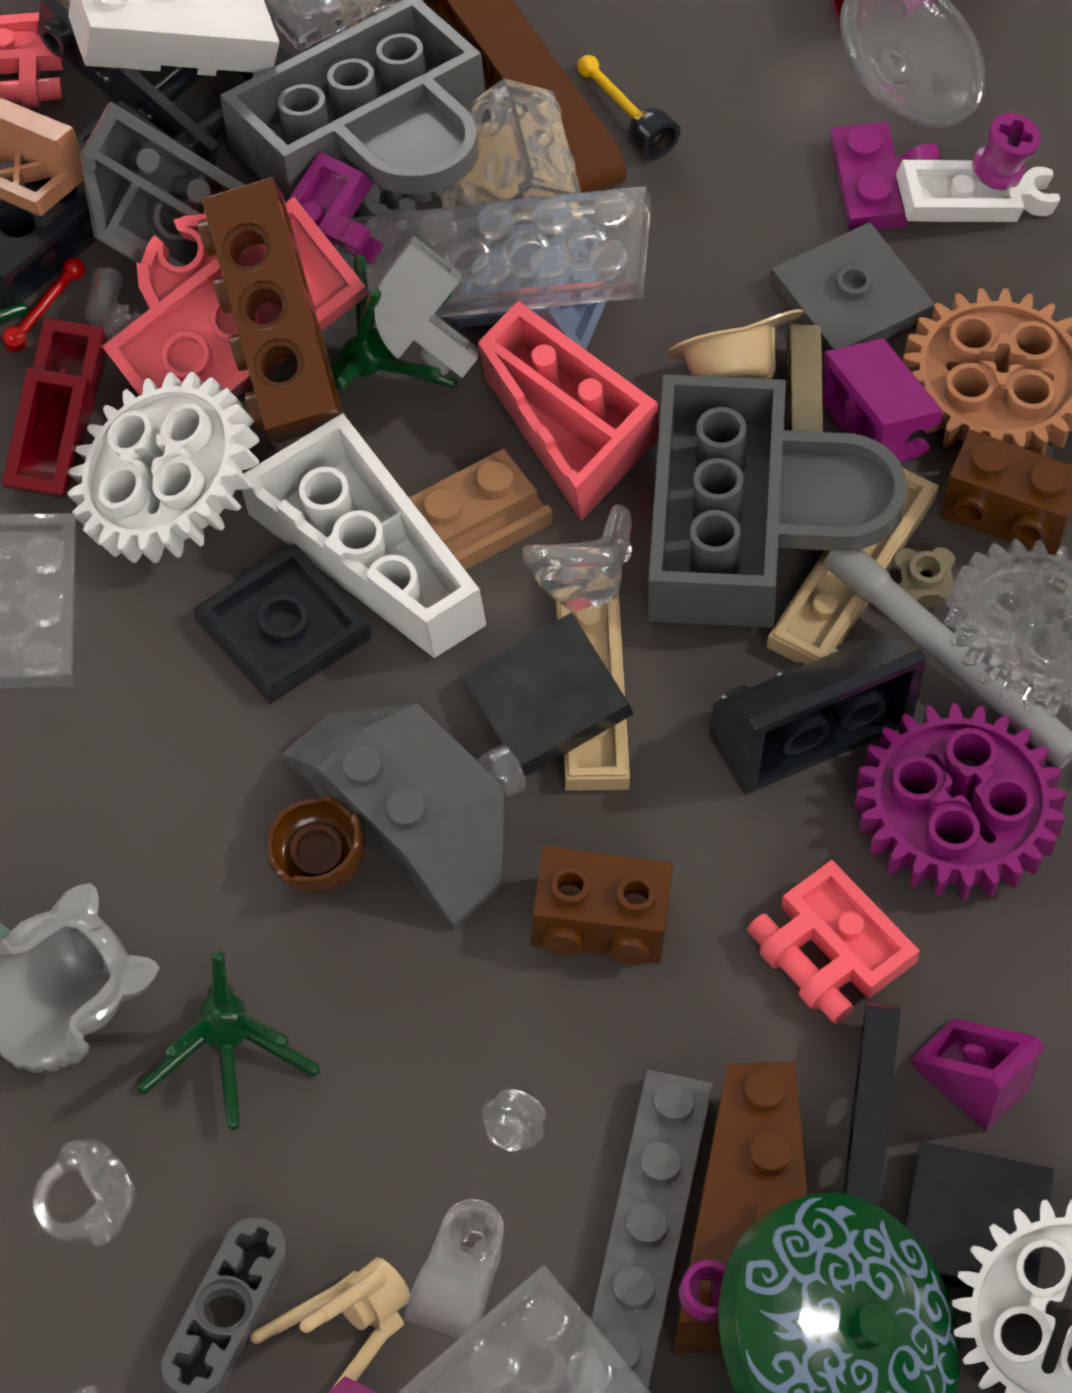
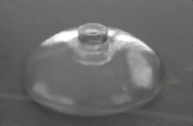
M844 0L840 14V28L846 57L861 85L882 107L905 121L922 127L936 129L949 128L961 123L979 107L986 87V69L983 54L969 24L949 0Z

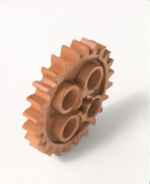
M980 288L978 289L975 303L970 304L960 293L954 296L952 310L940 303H936L932 319L920 317L916 333L909 334L902 360L943 410L940 424L924 432L927 434L942 428L945 431L942 446L945 448L953 445L958 440L964 442L970 429L1022 448L1029 447L1031 451L1044 456L1048 442L1063 448L1066 444L1068 433L1072 432V317L1055 322L1052 318L1056 305L1051 303L1040 311L1033 309V294L1030 293L1022 299L1020 304L1013 303L1009 289L1003 288L998 301H991L986 291Z

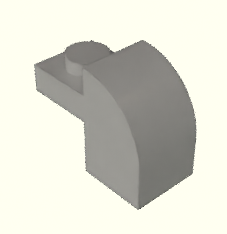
M415 236L410 239L389 266L379 286L381 299L379 304L375 306V321L378 332L386 347L398 359L414 340L422 346L417 352L418 355L429 366L439 368L443 375H447L450 370H453L463 378L478 359L479 348L435 315V312L460 282L462 273Z

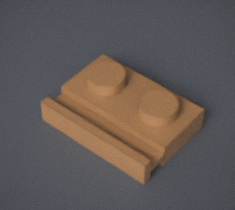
M504 448L409 497L465 570L552 525V509L548 504L544 506L539 500L537 490Z

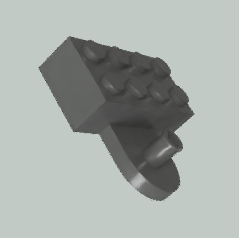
M403 0L220 95L229 148L261 180L273 177L283 193L285 203L319 151L363 172L373 183L386 190L406 194L408 198L417 202L431 201L432 192L438 197L443 189L463 179L476 164L479 155V142L476 122L472 115L487 107L481 53L422 0Z
M663 374L648 581L649 622L774 628L778 548L851 551L872 546L885 539L898 526L905 510L907 480L900 461L884 445L862 435L784 430L786 380Z

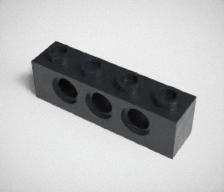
M119 101L116 104L117 106L121 107L125 111L129 112L130 114L134 115L138 119L142 120L146 124L150 125L154 129L158 130L159 132L163 133L164 135L172 139L171 136L166 134L164 131H162L156 125L151 123L149 120H147L141 114L136 112L123 101ZM101 115L91 119L83 132L77 136L81 149L85 146ZM52 178L25 183V188L36 192ZM84 181L42 216H38L0 199V308H7L25 301L62 270L65 260L77 257L97 240L93 235Z

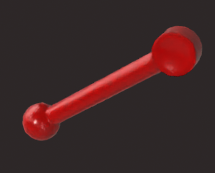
M71 257L65 260L62 266L63 273L18 326H11L4 330L2 341L7 351L12 353L22 351L27 345V333L72 280H79L84 276L86 267L80 258Z

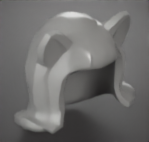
M91 883L72 887L64 892L50 911L21 921L10 931L5 939L0 937V1055L8 1063L12 1062L16 1068H24L32 1073H42L44 1070L55 1072L60 1067L79 1063L88 1054L90 1047L84 1041V1036L104 1027L115 1015L123 1001L133 999L143 993L151 985L160 969L157 963L148 957L133 956L127 953L117 934L97 915L99 896L97 888Z

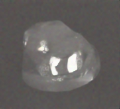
M615 504L610 511L603 536L598 540L567 544L525 545L522 549L524 566L531 569L538 584L568 610L577 612L598 608L617 597L622 579V565L631 557L629 535L632 527V518L629 509Z

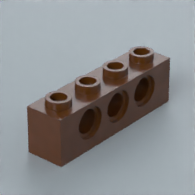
M273 177L202 198L207 219L198 221V229L208 257L217 255L222 276L213 279L214 288L223 313L233 312L238 333L229 336V342L239 371L247 369L249 371L254 391L245 394V401L249 415L254 420L253 426L255 429L264 427L275 443H280L309 434L340 414H344L285 199ZM252 244H263L266 246L265 255L259 263L249 267L239 265V257L246 247ZM268 301H279L282 303L281 313L276 320L269 324L255 323V313L263 303ZM284 358L298 360L297 371L291 379L280 383L270 380L272 367L279 360Z

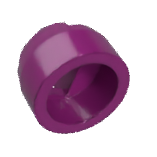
M703 1260L693 1264L686 1271L680 1284L679 1298L683 1310L693 1320L706 1323L719 1320V1299L726 1269L725 1264L715 1260ZM700 1280L711 1281L709 1307L700 1304Z

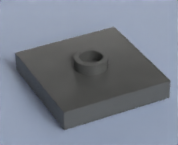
M871 222L771 268L769 281L792 310H803L804 313L799 317L802 324L820 325L821 348L824 352L881 338L886 340L917 325L920 317L932 318L935 303Z

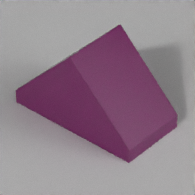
M953 1018L910 1061L919 1074L987 1131L1031 1088L1044 1046L1036 1036Z

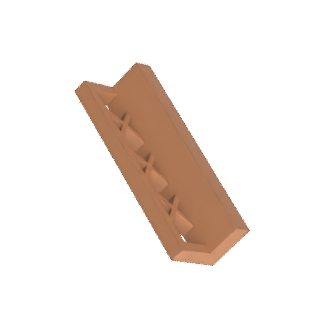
M0 97V163L14 162V167L0 170V199L38 216H42L84 181L79 157L82 149L73 127ZM52 178L36 192L25 188V183Z

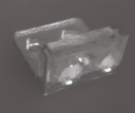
M504 78L464 106L476 122L479 155L472 170L459 182L443 189L440 194L448 228L452 234L467 236L523 197L566 206L582 195L575 172V161L569 150L561 120V109L555 98L554 91Z

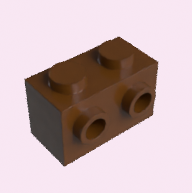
M970 429L949 475L940 517L1056 559L1072 521V465Z
M543 846L533 910L531 946L544 947L547 951L562 956H573L583 952L610 956L612 959L624 964H641L645 961L661 963L674 863Z

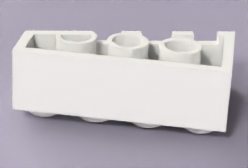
M343 413L243 473L253 483L252 488L242 490L248 514L287 545L291 546L295 543L318 569L433 658L487 625L478 586Z

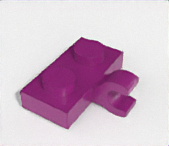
M888 121L831 127L830 146L848 232L871 222L876 230L907 227V218L896 172L902 160H941L938 146L936 144H921L909 149L904 155L896 157Z
M319 151L288 201L295 197L333 246L337 244L354 257L358 254L364 255L367 264L372 265L384 247L381 241L370 236L372 231L369 228L351 220L374 183L363 172Z

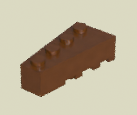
M795 1061L727 1064L689 1268L703 1260H715L727 1266L737 1242L755 1220L781 1204L808 1195ZM700 1280V1304L709 1307L711 1281ZM681 1306L673 1354L722 1352L719 1320L707 1323L693 1320Z

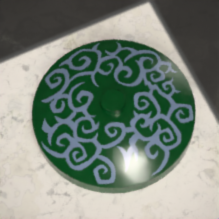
M825 1192L810 1194L781 1204L755 1220L744 1232L727 1263L719 1299L721 1347L725 1365L736 1393H957L961 1363L960 1339L954 1335V1330L958 1328L948 1290L940 1272L922 1244L894 1216L864 1199L841 1193Z

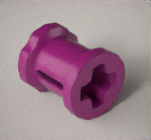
M1008 112L994 118L988 129L989 142L987 146L979 148L973 159V171L978 175L980 181L992 189L1001 191L1007 190L1010 187H1016L1020 183L1025 173V159L1033 156L1041 143V133L1031 119L1022 114Z

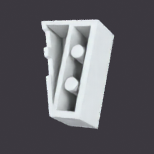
M70 0L68 17L85 66L160 72L161 65L197 68V75L216 76L217 70L251 72L254 78L275 65L279 39L264 0Z

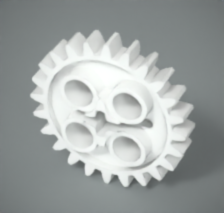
M169 372L164 379L162 388H159L150 378H147L143 384V393L137 398L129 390H124V406L116 410L111 406L105 405L103 411L108 421L104 426L89 424L86 428L95 438L93 443L76 446L75 451L85 460V463L69 469L68 473L79 483V485L68 491V496L78 505L72 512L73 516L84 525L82 530L114 557L122 553L132 563H136L144 554L153 563H158L163 554L164 547H166L173 555L179 558L183 553L184 540L191 538L201 547L204 545L203 529L210 525L220 531L225 528L219 514L223 509L239 511L241 505L233 497L235 490L252 488L253 483L242 471L259 464V460L249 450L259 442V437L249 428L254 420L242 408L243 404L228 388L223 389L211 377L203 382L194 372H190L183 382L173 372Z
M1072 1199L1068 1204L1065 1217L1059 1218L1055 1217L1049 1202L1043 1200L1040 1206V1221L1031 1223L1019 1208L1014 1210L1017 1231L1011 1235L999 1226L992 1224L989 1228L998 1246L991 1252L973 1245L970 1251L983 1265L980 1272L959 1271L957 1276L964 1283L973 1287L974 1290L972 1297L959 1298L952 1301L953 1307L970 1312L972 1321L955 1329L954 1335L962 1338H975L977 1347L970 1351L962 1360L964 1364H976L985 1361L989 1367V1370L982 1377L978 1385L981 1389L991 1387L1000 1381L1007 1387L1004 1393H1072V1370L1068 1362L1069 1351L1072 1347V1325L1068 1329L1054 1372L1047 1374L1042 1370V1363L1056 1326V1318L1046 1313L1047 1306L1051 1300L1062 1302L1065 1299L1072 1279ZM1040 1248H1051L1057 1251L1063 1257L1065 1263V1274L1062 1280L1054 1287L1047 1289L1037 1288L1032 1285L1026 1278L1024 1270L1025 1261L1029 1254ZM1021 1313L1035 1318L1040 1324L1043 1333L1038 1349L1024 1356L1016 1355L1009 1351L1002 1339V1329L1005 1322L1013 1315Z

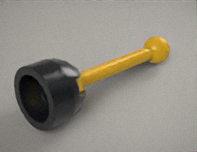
M584 55L578 60V73L583 77L592 78L632 119L629 127L630 140L646 159H659L673 149L678 142L681 130L680 126L667 113L658 108H646L641 112L599 70V61L596 57Z

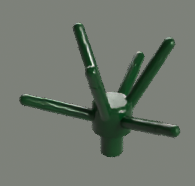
M358 254L354 258V273L368 290L366 259L364 255ZM378 288L371 289L369 296H366L356 304L357 335L345 342L342 355L332 360L330 364L333 376L337 379L336 387L338 389H346L356 375L367 378L379 370L409 375L449 388L457 386L458 380L456 377L441 374V370L437 367L411 363L393 357V354L382 341L378 329L373 328L375 306L379 304L381 299V291ZM450 293L442 305L451 298L452 293Z
M217 950L211 956L213 984L207 991V999L200 1006L199 1020L166 1048L165 1056L167 1058L138 1083L137 1088L142 1094L148 1093L204 1043H207L209 1046L219 1049L227 1126L231 1130H237L240 1127V1114L233 1048L242 1043L244 1039L311 1076L318 1075L320 1067L317 1063L288 1047L289 1040L287 1036L246 1014L243 1001L234 995L233 988L227 983L225 955L222 951Z

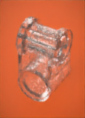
M468 1199L458 1202L448 1210L428 1260L423 1263L416 1278L405 1311V1321L471 1344L481 1322L489 1298L491 1283L501 1258V1244L505 1227L502 1216L494 1206L484 1200ZM471 1233L483 1236L482 1239H478L475 1242L473 1248L465 1247L461 1244L462 1241H467Z

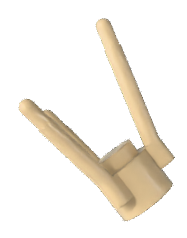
M376 1257L359 1272L352 1271L336 1285L254 1330L250 1334V1340L254 1344H259L299 1322L300 1330L304 1333H309L323 1323L343 1313L348 1321L357 1329L364 1330L369 1325L375 1329L335 1385L344 1376L357 1381L385 1341L404 1326V1321L397 1311L411 1300V1294L405 1281L396 1269L384 1259Z

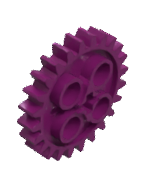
M952 703L948 718L940 719L931 705L926 706L923 721L920 725L911 716L904 714L901 717L899 733L885 727L881 732L879 747L869 745L864 762L865 766L859 768L856 787L859 790L856 793L854 810L862 812L858 828L861 834H875L872 839L870 853L872 855H879L890 851L892 854L887 872L893 874L907 866L912 870L909 887L913 889L920 885L926 877L934 880L935 897H941L948 884H957L962 900H968L973 884H980L989 898L995 897L999 878L1013 889L1018 888L1023 870L1036 875L1043 860L1042 855H1052L1057 841L1055 835H1060L1065 815L1060 811L1063 809L1066 791L1056 789L1061 775L1060 768H1043L1049 754L1047 746L1029 750L1027 746L1032 731L1027 728L1012 736L1007 732L1010 716L1006 714L1000 717L994 725L985 723L986 714L983 706H978L972 719L963 718L957 703ZM958 759H970L977 762L979 766H967L960 763ZM916 786L923 789L926 793L913 794L904 787ZM1005 807L1012 810L1016 815H1003L993 808ZM953 835L963 843L950 844L943 841L939 836Z

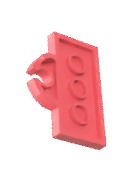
M293 197L286 202V207L320 329L323 331L368 296L369 291L296 198ZM205 210L204 214L188 215L173 220L177 230L184 239L198 243V253L195 259L188 265L180 267L171 265L169 249L155 235L147 244L141 263H136L138 287L150 309L102 346L139 396L143 393L145 379L150 378L159 388H162L164 379L169 372H173L181 382L184 381L190 372H194L203 382L211 377L223 389L228 388L236 398L252 386L248 369L239 371L232 354L229 336L238 333L233 312L223 313L214 288L213 279L222 276L217 255L208 257L199 233L198 221L207 219ZM252 244L246 247L239 257V265L249 267L259 263L265 255L266 246L263 244ZM279 301L263 303L255 313V323L269 324L276 320L281 313L282 303ZM287 358L281 359L277 363H275V365L272 367V370Z

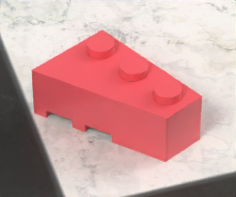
M517 301L478 342L484 378L582 522L658 441V404L554 326Z

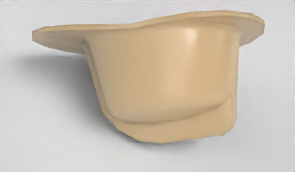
M802 309L790 310L745 327L695 336L672 346L667 354L672 359L684 360L691 376L772 379L776 370L775 331L793 322L804 312Z

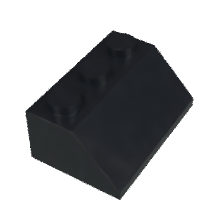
M884 633L877 634L863 641L859 639L848 640L837 646L829 655L808 664L803 662L790 664L780 670L772 679L753 687L743 685L726 692L717 702L713 703L709 737L744 795H747L881 737V732L885 727L894 731L899 730L902 715L908 714L912 718L914 717L927 657L921 648Z

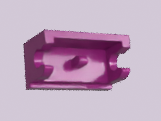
M884 338L825 351L822 368V406L844 433L862 435L881 443L900 462L919 457L929 450L930 445L924 438L906 441L915 431H925L939 425L943 410Z

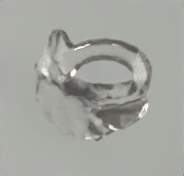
M90 1138L66 1142L62 1146L58 1161L47 1169L38 1181L32 1201L34 1215L41 1228L54 1238L76 1241L87 1237L95 1246L103 1247L114 1240L122 1230L125 1219L134 1204L135 1190L125 1164L111 1153L108 1146L99 1140H91ZM79 1171L97 1203L89 1208L77 1221L68 1224L58 1223L48 1211L47 1199L49 1191L54 1182L62 1175Z

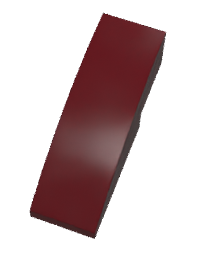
M44 317L33 368L27 367L1 484L3 488L64 498L72 478L68 474L69 469L76 466L79 454L75 449L76 446L83 445L87 433L86 428L91 420L105 366L107 353L102 346L109 339L103 327Z

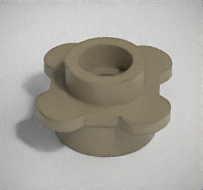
M937 547L932 552L923 551L916 553L912 549L905 548L896 553L893 564L900 571L899 586L924 608L934 607L942 602H950L957 597L959 584L953 580L951 571L955 563V556L950 550ZM929 572L932 577H924L921 573Z

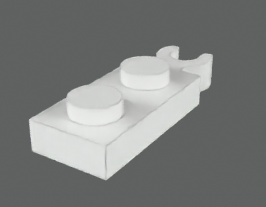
M902 160L896 172L907 221L1017 222L1023 210L1036 216L1051 215L1060 201L1059 194H1045L1039 191L1047 189L1054 176L1053 170L1047 167H1033L1029 169L1016 187H1010L1004 191L992 189L984 185L973 171V160Z

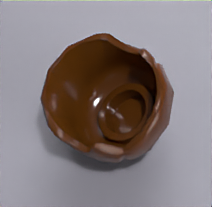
M332 796L297 801L278 813L267 833V856L270 866L282 882L292 889L305 894L331 893L351 882L364 860L366 840L360 820L356 813H353Z

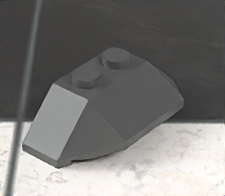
M109 102L79 155L94 238L135 263H141L147 244L154 235L169 249L171 265L180 267L191 263L198 253V243L184 239L177 230L173 220L188 215L204 214L202 198L245 185L113 102Z
M418 703L329 713L282 753L283 760L321 798L332 796L353 813L357 814L366 842L454 929L503 887L504 786Z

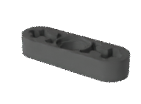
M251 1217L237 1222L228 1231L163 1354L161 1373L166 1393H221L250 1338V1334L254 1331L286 1268V1239L282 1230L274 1222L261 1217ZM258 1241L266 1242L267 1255L270 1259L258 1257L248 1273V1286L244 1281L238 1279L244 1269V1251L241 1246L252 1249ZM222 1296H230L239 1300L245 1308L242 1319L230 1327H217L211 1324L206 1319L204 1313L212 1300ZM201 1337L211 1345L205 1356V1370L209 1378L196 1376L190 1385L183 1384L181 1369L178 1366L191 1367L195 1363L201 1351Z

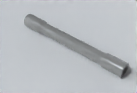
M831 550L823 566L862 600L870 602L1001 717L1005 714L1010 716L1009 723L1014 727L1016 733L1027 728L1030 729L1032 732L1028 744L1033 749L1047 746L1049 749L1047 761L1055 768H1060L1061 770L1072 760V731L1045 707L1030 700L894 582L888 571L864 550Z

